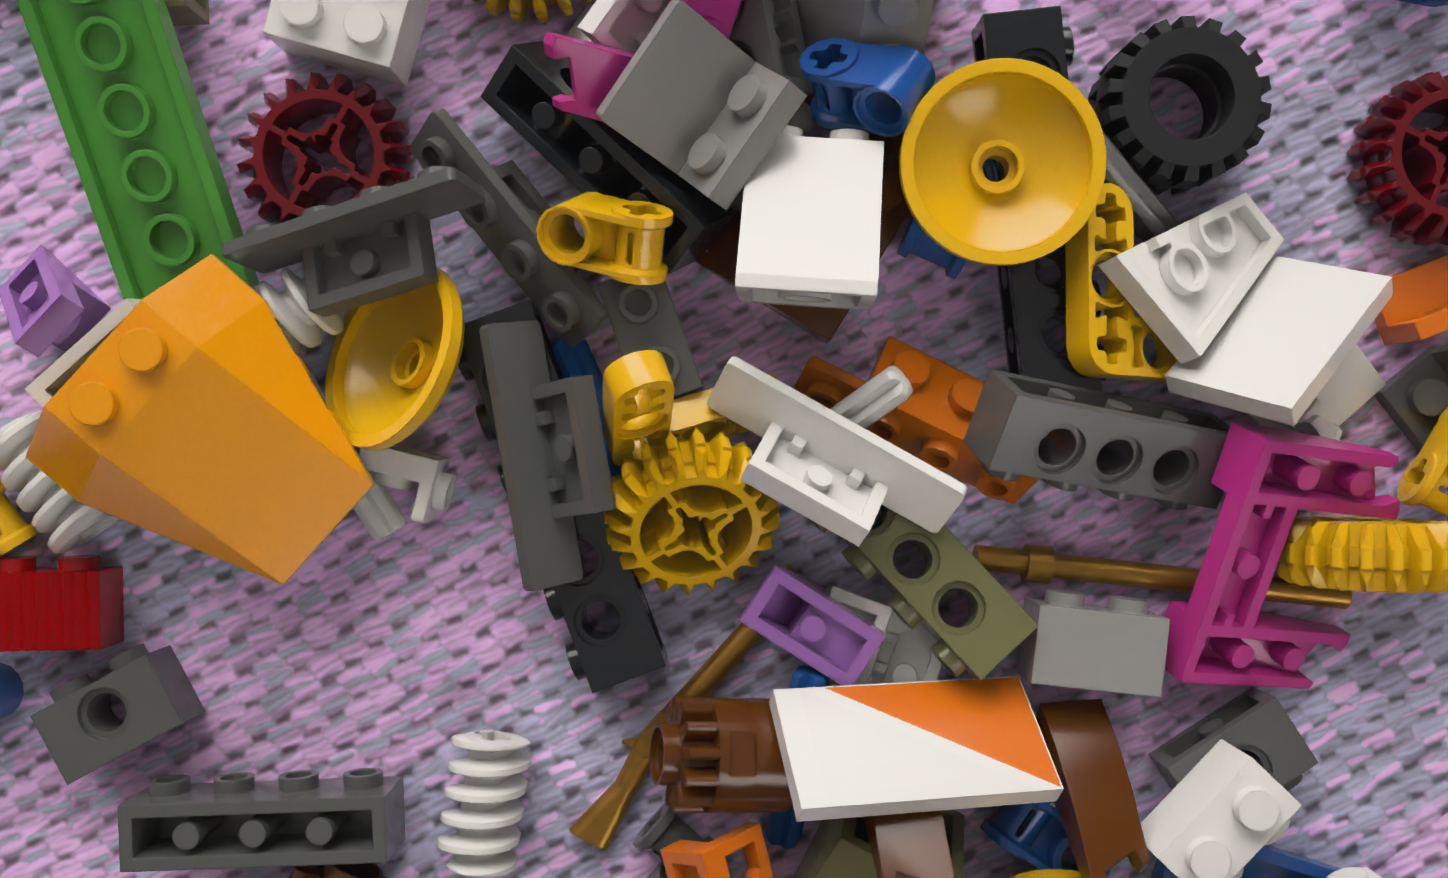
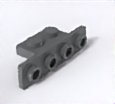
M441 108L430 113L410 145L411 153L418 160L422 169L432 166L454 167L484 187L486 198L484 203L459 210L464 221L473 228L502 264L507 274L525 292L542 313L549 326L559 334L568 347H576L608 316V311L577 273L580 270L579 268L557 264L543 253L537 240L536 228L541 215L551 207L513 160L492 168L445 109Z
M428 167L421 170L417 174V178L393 186L366 188L359 193L357 198L333 206L318 205L307 208L302 212L301 217L277 225L262 224L253 226L246 231V235L222 243L223 257L259 273H268L303 261L308 310L322 317H328L438 283L430 220L484 203L486 201L484 187L454 167Z
M537 320L490 323L481 326L479 334L523 588L526 591H538L581 580L583 569L574 516L616 509L611 485L612 476L608 466L600 421V406L596 397L593 375L575 376L550 382L541 325Z

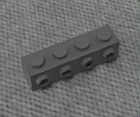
M358 768L343 773V778L319 779V772L315 770L286 772L279 775L278 780L255 781V774L250 772L223 774L215 777L214 783L191 784L190 776L184 774L166 775L151 779L149 787L118 805L120 872L387 863L405 840L403 776L383 777V770L380 768Z

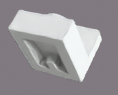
M396 444L392 447L376 451L360 448L359 456L367 470L376 472L374 477L375 483L401 490H412L413 483H419L411 520L426 523L436 519L438 510L447 511L456 483V476L447 473L451 458Z

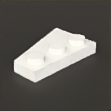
M1245 192L1098 266L1180 364L1202 356L1284 239Z

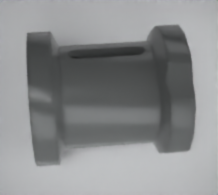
M664 803L641 828L634 839L633 846L640 852L648 849L664 864L660 849L680 839L710 842L714 839L710 836L702 838L677 816V813H672L671 806H666Z

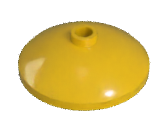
M993 58L978 61L957 69L941 79L928 91L915 108L903 134L899 155V176L902 192L912 216L921 229L947 252L973 263L991 266H1010L1036 260L1055 251L1074 237L1087 222L1098 203L1105 181L1107 166L1106 145L1100 122L1095 111L1080 90L1068 79L1046 66L1014 58ZM996 160L1002 164L1004 177L1001 181L993 182L985 177L983 173L985 161Z
M436 267L438 283L350 309L344 319V330L337 335L329 358L325 381V403L329 411H333L352 445L355 447L376 451L392 447L403 441L430 419L445 398L453 382L464 344V314L456 285L451 277L438 267Z

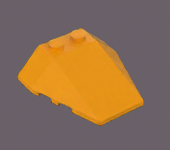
M212 254L143 298L45 404L25 456L78 502L282 585L287 583L376 484L333 411H329L310 379L309 375L311 374L300 356L296 355L276 321L278 318L267 300Z

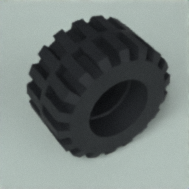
M1180 16L1171 26L1168 20L1165 19L1153 24L1145 33L1140 32L1104 66L1099 73L1102 77L1092 85L1088 99L1096 101L1092 108L1100 122L1102 131L1156 195L1168 189H1171L1172 195L1186 192L1239 165L1249 156L1246 150L1258 145L1265 133L1257 125L1270 118L1272 104L1261 101V96L1271 90L1269 75L1259 77L1255 68L1263 63L1262 58L1257 50L1247 55L1240 47L1246 38L1237 30H1234L1228 36L1221 34L1223 23L1211 18L1197 27L1195 16ZM1169 77L1179 80L1189 86L1197 95L1203 111V125L1197 139L1190 140L1176 137L1163 129L1157 122L1149 102V91L1153 78Z

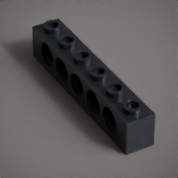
M1061 6L987 13L981 16L974 27L972 41L975 62L993 58L1022 59L1046 66L1068 79L1067 66H1070L1073 61L1074 40L1070 27H1063ZM993 160L997 166L998 181H1001L1004 177V168L1000 162ZM1065 244L1043 256L1055 261L1060 269L1061 277L1056 288L1046 287L1038 280L1035 272L1038 259L1022 264L997 266L1008 373L1102 391L1101 381H1106V378H1092L1081 375L1073 368L1069 361L1066 345L1061 352H1055L1048 348L1043 340L1042 330L1048 319L1059 321L1066 329ZM1092 280L1096 292L1101 296L1097 281ZM1101 310L1096 311V317H1099ZM1097 343L1098 350L1104 351L1103 344Z
M530 300L464 323V344L458 367L467 382L474 379L476 381L483 403L476 405L475 409L480 426L488 441L498 440L479 334L481 326L490 323L537 320L541 325L550 382L564 379L551 351L552 345L539 310ZM501 464L498 465V471L501 482L507 494L503 467ZM603 511L574 516L577 540L588 542L597 553L595 570L583 573L581 580L543 589L553 618L556 621L564 618L573 642L565 645L572 671L577 680L587 677L592 693L665 667L668 658L637 576L634 575L633 569H622L619 557L623 552L612 551L611 545L607 542L606 529L608 524L604 522ZM595 601L611 603L619 612L620 625L609 632H601L594 629L587 620L586 611L588 605Z

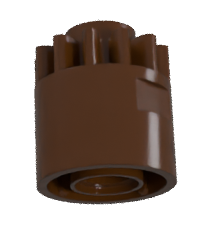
M674 696L673 704H667V723L656 724L652 730L649 764L653 783L655 785L667 786L665 804L666 806H671L672 813L786 812L790 809L792 799L769 706L770 698Z

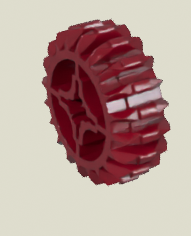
M1438 71L1436 73H1426L1411 82L1406 80L1392 87L1388 95L1375 100L1368 108L1371 116L1359 121L1358 125L1354 128V131L1363 140L1351 145L1346 153L1357 160H1363V166L1352 170L1346 179L1356 182L1365 180L1368 187L1367 191L1360 193L1354 203L1365 205L1375 201L1379 206L1374 211L1370 223L1381 225L1393 220L1390 237L1403 239L1412 236L1414 245L1418 244L1421 246L1437 242L1445 246L1448 245V207L1436 204L1440 194L1448 191V75L1442 77ZM1419 112H1431L1445 116L1442 124L1432 129L1425 128L1419 131L1409 126Z
M311 72L307 90L295 79L285 78V90L288 97L281 100L271 92L263 93L265 104L271 108L268 114L263 117L259 113H247L248 121L258 128L256 136L247 135L237 138L242 148L253 153V157L236 164L241 174L255 178L243 191L247 198L255 202L263 201L258 210V215L269 223L279 221L280 224L301 217L305 209L317 206L319 201L326 202L333 191L341 187H351L357 189L360 193L369 187L393 186L395 183L399 184L415 178L409 171L398 167V164L408 163L415 159L410 151V145L400 143L407 137L410 130L402 120H392L396 111L395 106L387 98L376 101V90L365 82L359 84L354 89L353 82L344 74L337 73L329 86L327 79L323 75ZM338 113L335 119L328 117L323 126L314 132L303 133L297 131L301 125L317 116ZM363 124L366 125L370 133L374 149V160L370 174L362 170L356 161V151L361 141L357 134ZM285 148L293 153L297 163V170L291 181L296 187L291 195L286 188L282 173V160ZM310 148L319 154H322L324 151L335 156L337 158L336 161L350 170V172L346 174L335 167L327 170L318 164V160L307 153L305 149Z

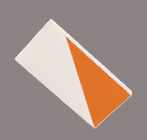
M1019 676L988 677L982 680L970 678L773 689L769 706L797 822L1054 802L1064 789Z

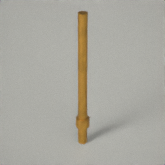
M1025 544L1023 549L975 545L972 554L987 571L1018 574L1022 581L1049 584L1052 578L1192 593L1200 568L1059 554L1054 552L1052 546ZM1273 576L1264 601L1347 609L1352 601V591L1299 586L1298 584L1288 583L1280 577Z

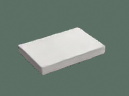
M1273 255L1202 356L1180 364L1177 360L1167 372L1165 378L1168 391L1295 426L1393 296L1392 277Z

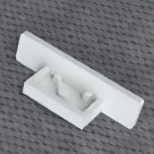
M733 356L728 360L707 401L708 407L762 437L739 480L858 547L870 532L881 504L924 529L937 533L964 500L967 492L965 484L738 357Z

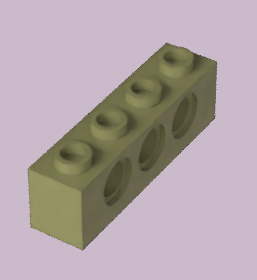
M881 504L882 519L878 527L870 530L859 547L842 538L849 545L841 552L842 555L865 580L868 581L876 575L893 593L885 600L886 603L908 627L913 629L920 622L937 642L930 650L950 673L957 678L965 671L969 677L982 680L1039 625L945 525H943L939 532L932 533ZM810 520L822 533L828 530ZM902 542H910L917 545L925 556V567L922 573L914 579L902 576L896 570L893 563L894 551ZM950 589L961 592L969 604L967 618L962 624L955 627L947 625L940 617L938 610L942 595Z

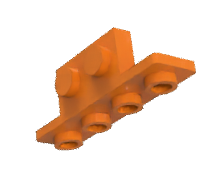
M891 336L888 337L877 357L868 381L889 366H896L910 381L913 392L905 402L865 429L934 468L977 487L985 496L1015 504L1039 478L1021 475L1018 481H1006L994 477L983 470L981 467L982 462L963 441L985 382ZM812 356L806 363L793 389L830 409L868 381H864L824 360Z

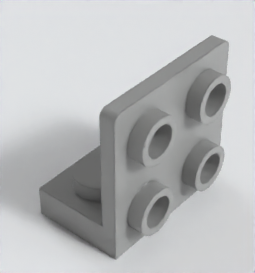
M671 0L597 109L596 115L604 123L727 211L807 95L790 80L755 62L685 2Z

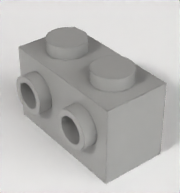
M1046 589L1045 599L1024 598L1023 609L1039 626L1019 644L1016 672L1030 683L1162 698L1170 619L1148 611L1149 601L1132 597L1109 596L1108 606L1084 604L1085 594L1059 589Z

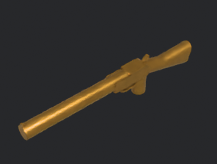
M788 563L785 565L786 568H787V570H790V571H792V572H794V573H796V574H799V573H798L793 567H791ZM741 622L675 696L708 697L763 636ZM673 698L667 704H673ZM666 706L646 725L638 737L622 740V744L632 748L615 782L569 828L573 835L597 848L608 850L650 769L649 749L652 730L656 724L667 723Z

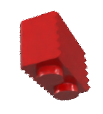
M100 555L58 557V567L37 568L36 556L0 557V652L99 650L123 642V566L100 567Z

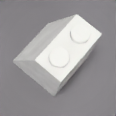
M786 125L744 185L735 288L740 302L869 311L878 294L884 141L869 140V133L856 129L830 131L829 138L805 137L801 128Z

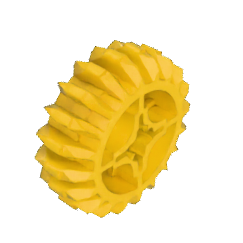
M696 427L689 441L679 442L670 431L665 440L666 446L659 449L644 441L641 449L642 460L624 457L623 465L621 466L622 476L612 477L611 485L616 509L603 511L604 522L608 524L606 529L607 542L611 545L612 551L623 552L619 557L622 569H633L634 575L637 576L640 584L655 579L656 585L659 586L662 593L674 584H680L685 593L689 595L695 584L705 583L714 592L717 580L725 576L738 582L739 567L742 565L758 568L759 551L772 549V531L779 528L780 514L777 508L779 505L775 499L739 480L753 456L751 449L746 446L745 442L743 441L731 446L729 438L722 431L710 442H705L704 435ZM650 508H652V512L646 515Z
M1347 516L1295 517L1277 564V575L1288 583L1298 584L1299 586L1338 589L1340 591L1387 592L1393 594L1439 593L1441 591H1448V521L1397 518L1395 520Z

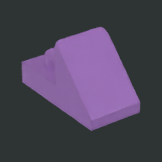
M40 245L0 287V298L15 344L38 358L51 344L64 352L68 351L111 309L43 245Z
M776 564L739 618L740 622L841 686L854 685L886 637L881 629L829 597L822 585Z

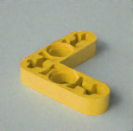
M1104 183L1100 198L1091 216L1075 236L1065 243L1066 348L1068 359L1078 373L1087 377L1167 383L1165 375L1176 363L1177 359L1142 317H1135L1132 305L1108 277V287L1104 297H1101L1096 292L1092 283V271L1096 264L1099 265L1134 247V216L1128 195L1119 186L1112 183ZM1096 213L1102 214V218L1097 217ZM1104 246L1103 250H1095V247ZM1104 310L1105 316L1096 317V311ZM1147 334L1154 340L1157 349V358L1152 367L1147 363L1143 354V341ZM1097 342L1103 343L1104 351L1098 350Z
M642 350L622 356L612 362L604 371L602 432L615 465L622 466L624 457L642 460L641 449L644 441L657 449L666 446L665 440L669 431L679 442L689 441L696 427L704 435L705 442H710L721 431L726 437L749 430L708 407L707 401L714 388L674 399L675 387L662 353L656 350ZM768 374V375L774 377L775 379H777L776 376H774V375H772V374Z

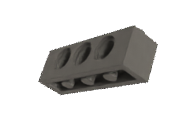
M990 369L963 441L982 462L981 467L983 470L1002 480L1018 481L1022 475L1039 478L1050 486L1065 491H1076L1079 485L1096 488L1107 496L1123 501H1131L1134 495L1152 498L1159 504L1175 510H1186L1188 505L1217 509L1224 491L1212 484L1211 480L1230 426L1213 413Z

